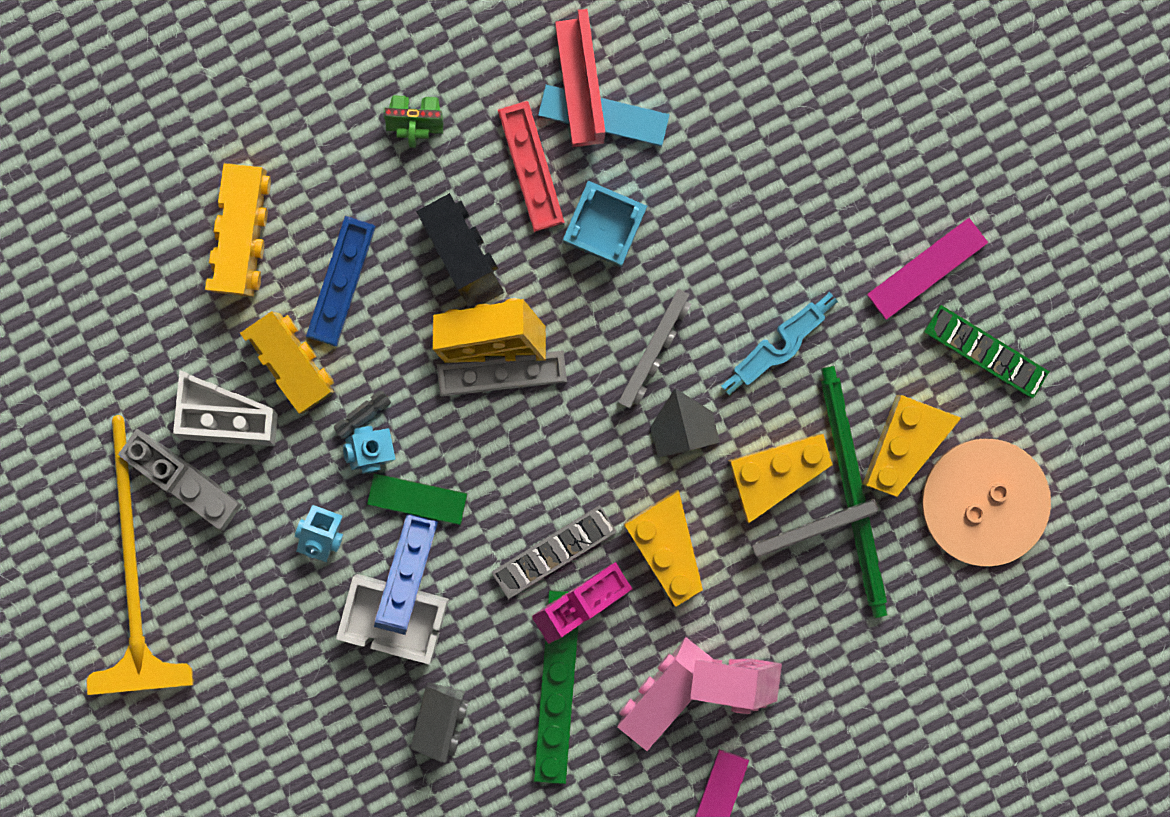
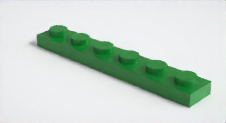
M549 590L548 605L569 591ZM578 626L562 638L549 644L545 640L535 782L566 784Z

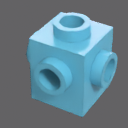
M372 426L354 429V434L345 439L346 444L343 445V455L346 463H350L351 470L361 469L362 474L373 473L381 470L380 465L389 464L396 460L389 428L373 431Z
M312 505L306 520L301 519L294 536L299 539L296 552L327 562L331 551L337 552L341 545L344 534L339 533L343 516Z

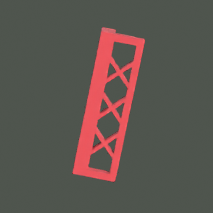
M588 9L578 10L577 19L555 22L572 147L604 144L605 125Z

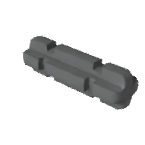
M383 391L375 393L371 396L372 400H366L349 413L346 420L342 419L334 425L335 432L340 438L346 439L354 433L353 430L355 428H360L376 416L379 409L382 411L390 405L391 401Z

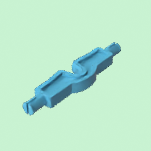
M828 292L815 305L812 302L809 303L799 313L778 326L777 332L785 341V347L782 350H778L768 340H762L734 368L735 374L721 387L725 390L734 382L735 384L726 391L730 396L743 383L746 385L751 384L770 366L780 365L791 359L799 350L802 339L824 321L825 316L823 314L838 303L836 298H833L828 304L824 305L833 297Z

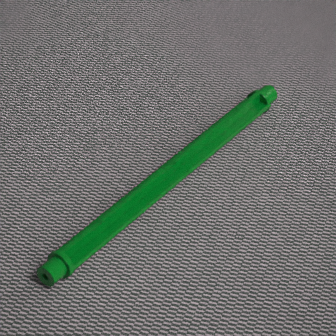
M835 366L821 368L823 377L821 384L847 507L850 508L866 502L862 490V480L849 419L846 415L840 378H837ZM868 516L852 522L851 525L859 563L863 572L862 577L868 606L872 608L873 618H879L888 615L885 605L887 598Z

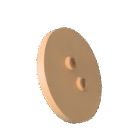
M996 439L970 440L948 450L931 468L922 492V513L932 538L949 555L965 563L977 566L1006 564L1027 553L1042 536L1051 510L1049 485L1037 462L1016 445Z

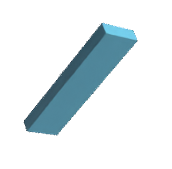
M546 84L538 114L539 117L569 124L563 88ZM601 98L605 133L662 147L670 114Z

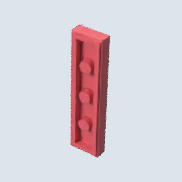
M525 101L498 109L534 233L565 224L529 102Z

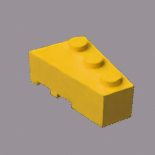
M512 298L507 299L503 303L492 305L478 304L474 308L464 310L450 309L445 311V313L433 315V350L445 363L485 362V356H505V361H516V355H536V361H546V326L524 299Z
M271 311L240 332L245 341L249 340L259 354L257 356L263 366L266 364L276 379L275 382L297 412L304 414L334 393L331 388L334 381L325 368L318 369L313 361L316 358V354L306 341L301 344L294 334L299 330L289 315L283 317L282 314Z
M820 433L728 460L745 519L748 523L833 465L824 434Z

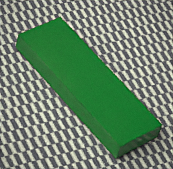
M374 473L367 505L461 525L468 493Z

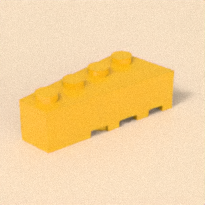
M225 163L223 165L218 198V207L223 209V215H217L215 220V240H219L218 247H214L213 251L210 252L209 264L211 265L212 272H214L213 279H206L205 290L214 293L254 297V290L260 289L261 271H257L258 258L262 259L264 254V240L260 239L261 227L266 226L268 210L263 207L264 195H269L271 187V177L266 176L267 171L262 167Z

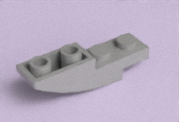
M139 429L134 431L118 454L164 491L172 493L219 530H225L242 506L241 503L223 491L222 487Z

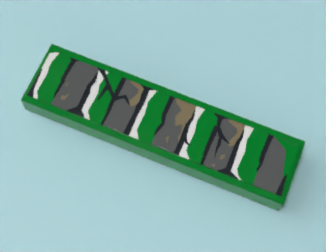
M939 305L923 331L924 334L1031 399L1035 397L1050 372L942 305Z

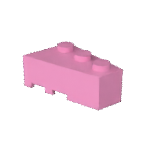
M685 637L673 654H668L657 668L659 671L653 678L649 676L638 690L640 695L636 700L633 701L630 698L619 712L622 718L617 728L648 751L692 701L690 696L695 660L712 662L713 658Z
M712 659V662L695 660L690 699L732 706V712L751 714V711L767 708V705L777 702L782 663L757 659H729V665L722 664V660Z

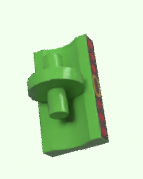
M393 95L389 108L384 107L386 131H397V138H408V144L411 148H416L417 139H429V133L443 134V113L440 110L437 97H424L421 101V109H409L410 102L408 97Z

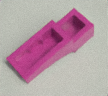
M615 562L562 597L551 602L531 617L549 644L562 638L581 623L594 617L632 590V587Z

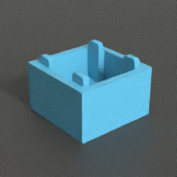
M588 181L565 233L563 243L622 268L646 212L647 205Z

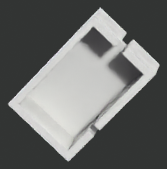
M359 574L353 576L336 639L364 647L368 643L369 637L374 638L375 640L372 642L370 649L430 665L440 632H436L434 629L439 630L442 627L449 599L418 591L406 635L374 627L386 582Z

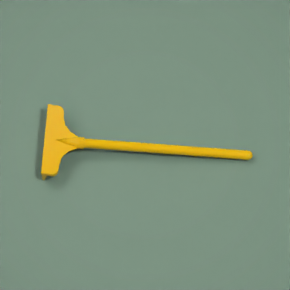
M115 415L112 418L130 638L124 657L114 667L93 672L88 676L87 695L189 686L194 683L193 671L190 665L187 663L162 662L152 655L145 643V636H143L129 468L128 462L118 455L126 444L125 421L121 415Z

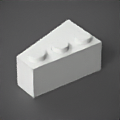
M179 371L173 429L175 436L183 440L275 446L278 414L273 408L237 393H232L184 371Z

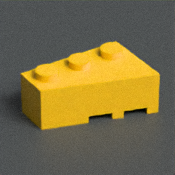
M896 395L862 484L897 497L956 426L961 417L906 396Z
M677 489L624 523L675 607L703 590L680 493Z

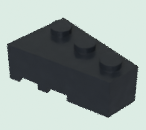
M449 193L416 211L454 284L469 308H474L478 304H485L505 293L494 274V271L498 270L490 252L484 255L479 247L484 243L476 226L469 228L465 221L470 215L461 200L455 203Z

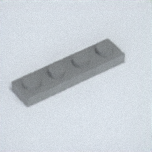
M680 289L676 291L618 403L628 408L631 407L632 403L639 405L647 390L642 384L647 375L654 377L662 361L656 357L662 346L668 349L677 333L672 330V327L677 318L682 321L684 320L691 306V303L687 302L690 294Z

